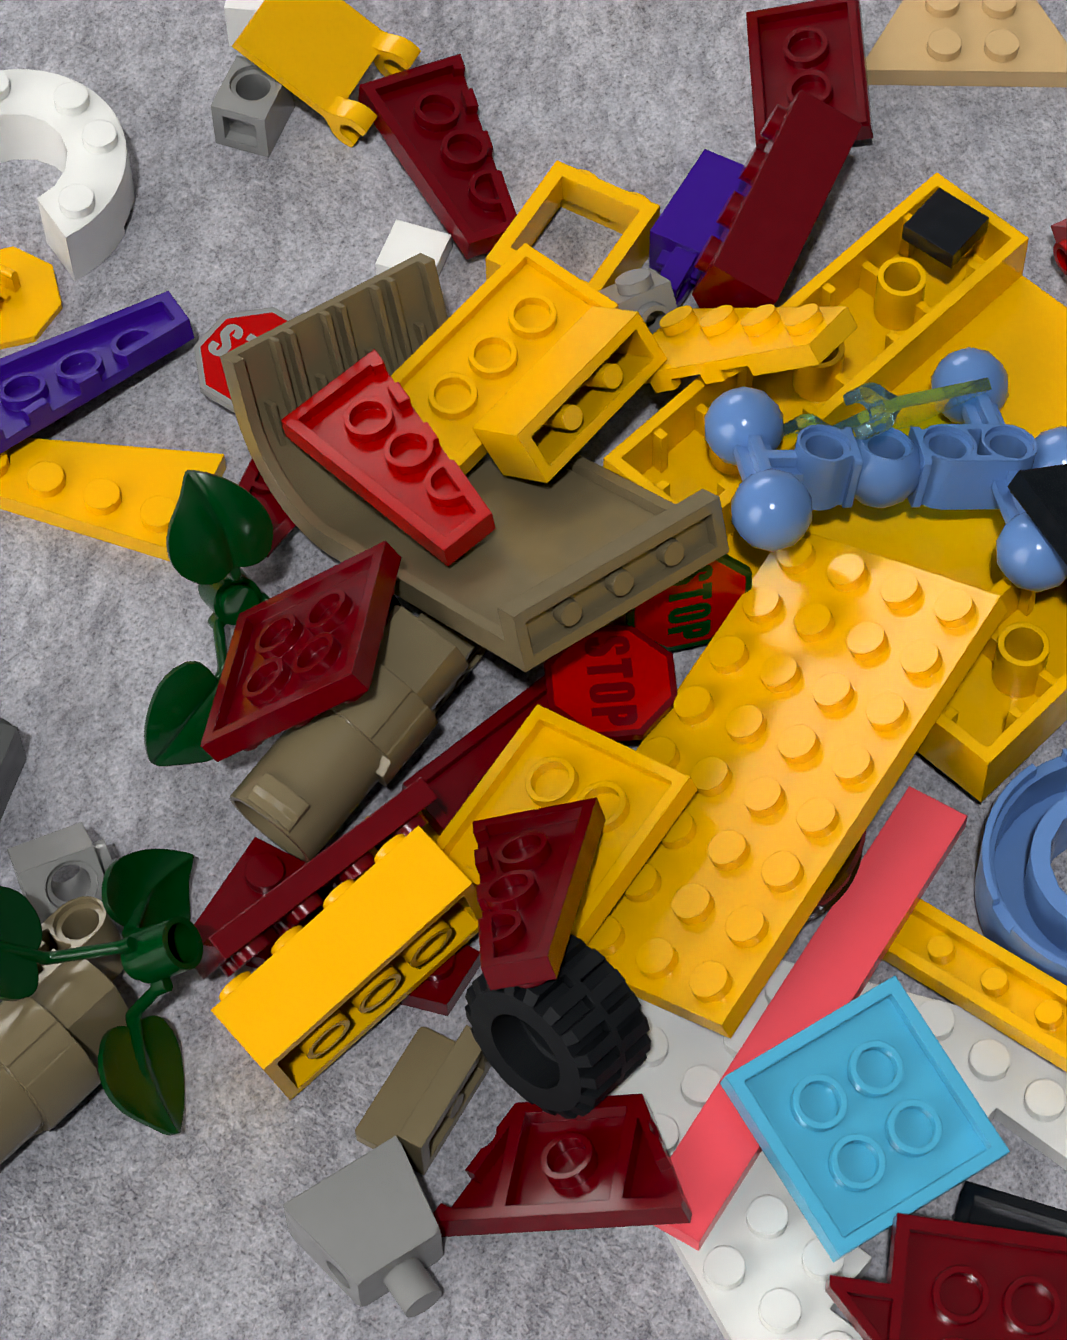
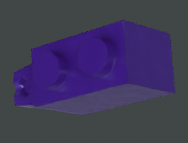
M704 149L650 230L649 268L660 272L661 276L670 280L677 308L680 307L696 286L702 274L700 270L694 268L701 250L711 235L719 239L725 228L716 223L721 210L733 191L742 195L747 183L738 179L744 167L743 164Z

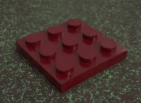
M386 540L238 615L200 745L216 762L242 750L246 752L251 751L261 745L266 739L291 727L299 728L306 725L316 715L341 703L349 704L355 702L369 690L373 681L372 675L380 643L384 636V627L390 602L395 592L394 586L402 558Z

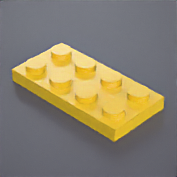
M524 243L391 377L395 383H400L410 397L414 410L424 423L427 422L435 432L440 446L449 459L455 460L466 475L488 453L472 427L592 306L619 309L618 304Z

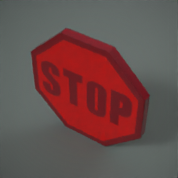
M632 625L601 627L552 656L544 663L548 709L614 741L644 739L674 708V700L678 695L673 654Z

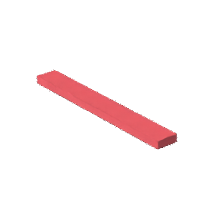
M910 786L908 787L861 860L857 874L848 890L830 908L721 1080L729 1073L860 996L965 829L967 815ZM721 1080L670 1157L692 1213L691 1222L654 1225L698 1251L762 1151L722 1088Z

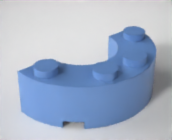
M1067 748L1062 749L1061 756L1046 761L1037 767L1033 763L1029 765L999 795L986 822L975 875L974 892L976 910L985 937L1067 986V894L1059 887L1050 865L1055 857L1067 849Z

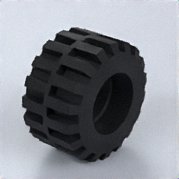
M570 934L557 979L548 980L541 985L531 988L514 986L490 991L482 973L472 982L465 995L468 1002L465 1006L466 1017L472 1025L470 1030L489 1064L526 1101L532 1105L536 1104L544 1112L554 1116L559 1114L565 1119H575L578 1115L583 1117L591 1112L647 1059L646 1053L650 1050L651 1040L647 1035V1032L650 1030L647 1018L641 1012V1004L635 993L626 984L624 977L596 949H591L583 940Z

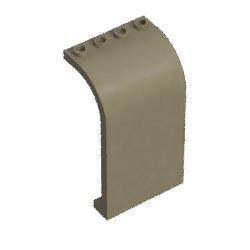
M422 253L395 265L220 356L238 425L250 455L271 493L301 532L321 550L340 562L386 540L402 557L394 586L395 595L524 672L529 671L729 552L720 497L705 489H701L681 502L674 504L577 453L548 483L503 475L489 453H487L465 476L492 512L496 529L450 566H446L285 436L281 419L375 349L385 362L386 370L391 376L448 319L435 259Z

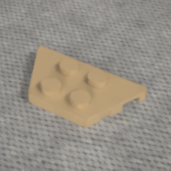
M903 0L866 57L868 85L1067 88V42L1037 0Z

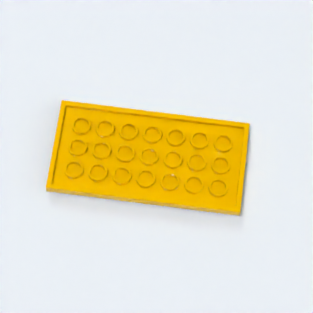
M807 531L793 546L769 554L752 579L751 590L741 595L677 689L678 695L674 700V708L643 739L636 750L690 776L697 788L695 795L587 944L588 947L594 948L602 954L609 964L619 971L636 997L731 1039L1007 613V608L1001 596Z

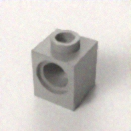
M237 55L210 105L215 141L217 144L269 158L295 108L293 93L249 59Z
M82 822L7 849L22 894L36 910L41 924L69 900L82 896H92L102 901L104 874L113 861L104 839L92 843ZM67 865L80 866L79 872L71 880L66 882L52 881L54 874L60 868Z

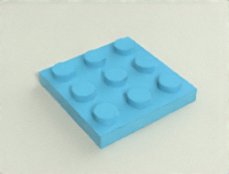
M896 976L891 977L729 1073L720 1082L833 1263L892 1227L893 1218L897 1213L913 1214L1002 1159L1010 1152Z

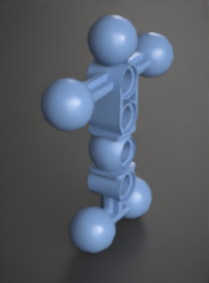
M971 347L949 353L939 362L931 376V391L934 404L951 422L959 424L931 425L926 429L910 427L908 436L895 428L878 426L860 432L856 437L851 427L838 429L830 425L817 424L807 426L800 431L794 450H777L784 437L783 413L779 406L763 390L746 386L723 392L711 403L704 417L705 440L721 460L725 463L736 465L742 483L739 484L731 499L732 524L739 535L752 547L774 552L793 546L808 530L813 520L812 510H829L837 505H841L842 508H851L854 498L864 505L875 508L891 507L908 498L911 507L924 505L940 510L1000 509L1006 525L996 540L997 564L1002 573L1017 588L1034 592H1041L1060 586L1067 578V565L1007 486L1020 470L1067 464V427L1059 426L1041 432L1034 438L1032 434L1023 428L1005 424L1000 410L1009 396L1008 374L1003 364L989 351Z

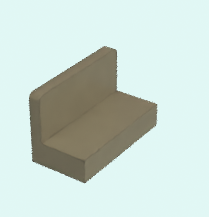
M465 1026L456 1042L428 1027H420L356 1127L357 1141L374 1149L396 1136L401 1142L413 1170L425 1175L491 1068L480 1046L475 1041L470 1026Z

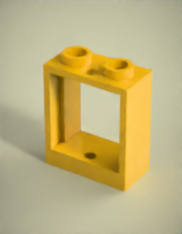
M557 160L485 258L486 280L524 243L532 247L559 208L563 207L622 234L589 283L584 281L597 291L615 284V279L622 273L639 269L644 265L649 257L650 230L660 216V205L651 202L640 193L628 192L605 182L590 171L576 169Z

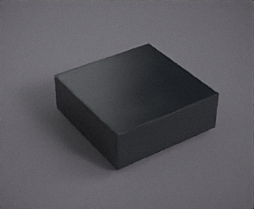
M939 188L903 225L902 239L952 269L986 233L989 217Z

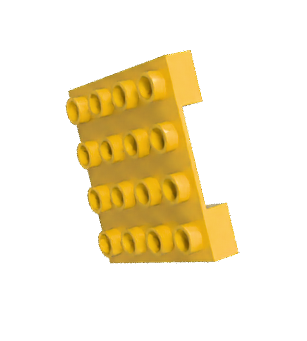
M936 172L780 306L800 307L814 303L818 307H848L858 328L820 365L753 376L749 367H747L740 373L728 377L726 381L705 384L700 375L603 458V467L674 504L681 502L701 489L719 496L729 546L727 555L749 566L753 579L771 551L754 548L749 545L732 524L731 499L739 484L742 483L737 466L721 460L705 440L704 417L711 403L723 392L741 386L763 390L779 406L783 413L784 437L777 450H794L800 431L807 426L817 424L830 425L838 429L851 427L855 437L860 432L878 426L892 427L908 436L910 427L926 429L931 425L959 424L951 422L934 404L931 391V376L939 362L949 353L971 347L989 351L1003 364L1008 374L1009 396L1000 410L1005 424L1023 428L1036 438L1043 431L1059 426L1067 427V307L1023 276L1029 238ZM939 188L989 217L986 233L952 269L902 239L903 225ZM854 498L851 508H842L841 505H837L829 510H812L813 520L807 532L1001 596L1007 608V613L917 750L918 753L978 801L982 802L1067 720V578L1060 586L1041 592H1034L1017 588L1002 573L997 564L996 540L1006 524L1000 509L940 510L924 505L911 507L908 498L891 507L875 508L864 505Z

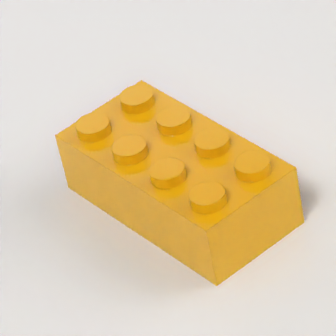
M419 825L407 836L405 834H398L387 841L375 855V864L356 881L349 879L334 888L323 902V911L305 927L297 925L286 931L274 943L271 949L272 956L253 973L245 971L233 978L219 995L220 1002L211 1009V1012L290 1101L479 932L478 919L482 918V911L477 901V892L473 883Z

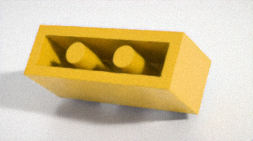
M592 306L472 429L503 475L548 483L666 362L667 358L638 311Z

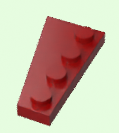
M375 349L281 419L285 436L446 566H450L496 529L490 509L455 460L449 459L440 446L435 432L427 422L424 423L412 407L410 397L399 382H394L386 370L385 362Z

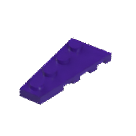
M166 291L0 358V454L194 339L190 319L171 293Z

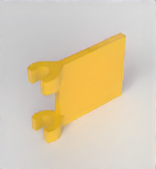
M264 0L232 45L239 53L322 115L336 138L351 148L361 135L364 136L377 118V115L366 105L348 99L371 63L374 62L379 72L386 77L408 70L421 52L410 40L382 31L343 0Z

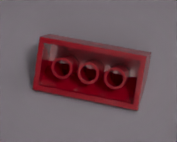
M800 89L787 109L779 104L776 105L760 133V136L769 140L764 151L755 147L738 179L747 183L742 195L733 191L717 218L716 223L725 227L720 238L718 239L711 235L694 264V268L702 272L692 292V296L699 308H717L723 305H731L733 308H757L766 304L774 305L777 302L862 127L861 123Z

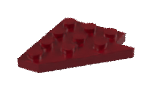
M897 1213L893 1218L887 1283L830 1275L826 1280L825 1291L863 1340H1067V1237Z

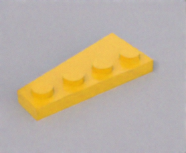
M814 303L800 307H775L772 304H766L757 308H733L731 305H723L717 308L681 306L663 316L659 322L660 328L652 334L667 360L644 384L650 383L655 393L676 390L682 383L680 379L699 374L705 384L726 381L728 377L740 373L747 367H749L753 376L820 365L858 326L847 306L818 307Z
M26 438L0 454V509L170 562L166 548V536L170 519L180 496L185 472L187 470H197L222 477L226 470L225 455Z

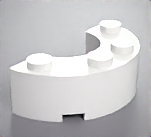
M0 70V163L10 160H38L55 166L62 172L55 186L39 196L37 201L46 242L73 280L76 281L97 268L117 248L125 235L124 226L130 210L134 211V185L123 129L109 105L94 91L75 80L40 70Z

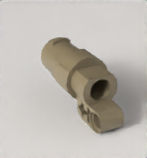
M394 605L387 615L384 636L380 643L372 675L373 681L369 690L355 702L349 704L341 703L316 715L309 723L302 727L286 729L230 795V801L256 829L288 854L308 863L320 852L377 782L386 787L436 727L438 721L435 713L487 652V649L424 611L416 617L403 606Z
M82 896L66 902L41 924L42 941L38 950L46 952L119 941L123 937L115 922L107 914L102 901L92 896ZM121 954L51 965L37 964L39 980L35 993L24 999L2 1001L0 1003V1165L29 1138L43 1131L53 1129L101 1083L97 1069L99 1046L102 1037L111 1028L127 1026L125 1015L129 1009L118 989L112 983L124 969L121 963Z

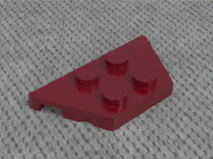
M643 1094L607 1096L587 1115L583 1117L578 1115L575 1119H565L559 1114L551 1115L544 1112L536 1104L532 1105L529 1102L515 1103L497 1126L496 1135L487 1146L480 1149L465 1169L471 1181L452 1207L440 1203L433 1212L442 1237L690 1223L692 1217L657 1122Z

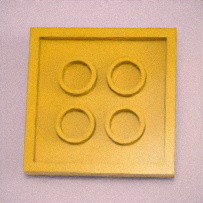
M537 704L435 843L468 877L476 889V885L480 884V875L475 866L474 850L478 849V844L473 834V821L597 797L606 820L571 931L572 935L583 940L587 945L695 795L697 788L690 776Z

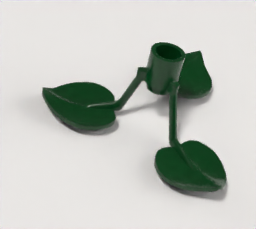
M187 470L184 474L180 496L168 525L166 548L172 566L182 577L198 584L201 599L213 611L208 618V624L213 629L217 671L214 675L204 664L197 661H187L173 668L158 684L152 695L144 726L146 754L149 761L156 766L194 764L213 760L200 745L228 653L224 627L226 624L236 625L240 613L270 599L266 593H261L257 584L240 568L256 565L269 554L273 541V525L268 512L251 493L238 484L221 476L197 470ZM395 595L391 599L389 611L394 605L401 606Z
M144 849L124 855L108 867L102 882L103 906L112 920L124 926L122 930L123 939L108 943L50 952L38 950L42 941V926L36 910L21 893L11 888L0 886V1000L17 1001L32 996L38 987L37 964L51 965L121 954V963L125 972L135 980L150 984V988L126 1012L125 1021L127 1026L111 1028L102 1037L98 1053L100 1081L110 1101L126 1116L165 1135L180 1133L184 1114V1071L180 1047L173 1030L163 1018L155 1015L142 1018V1015L160 995L172 991L173 984L170 977L194 969L199 965L203 956L201 935L196 926L190 921L189 881L194 855L170 849Z

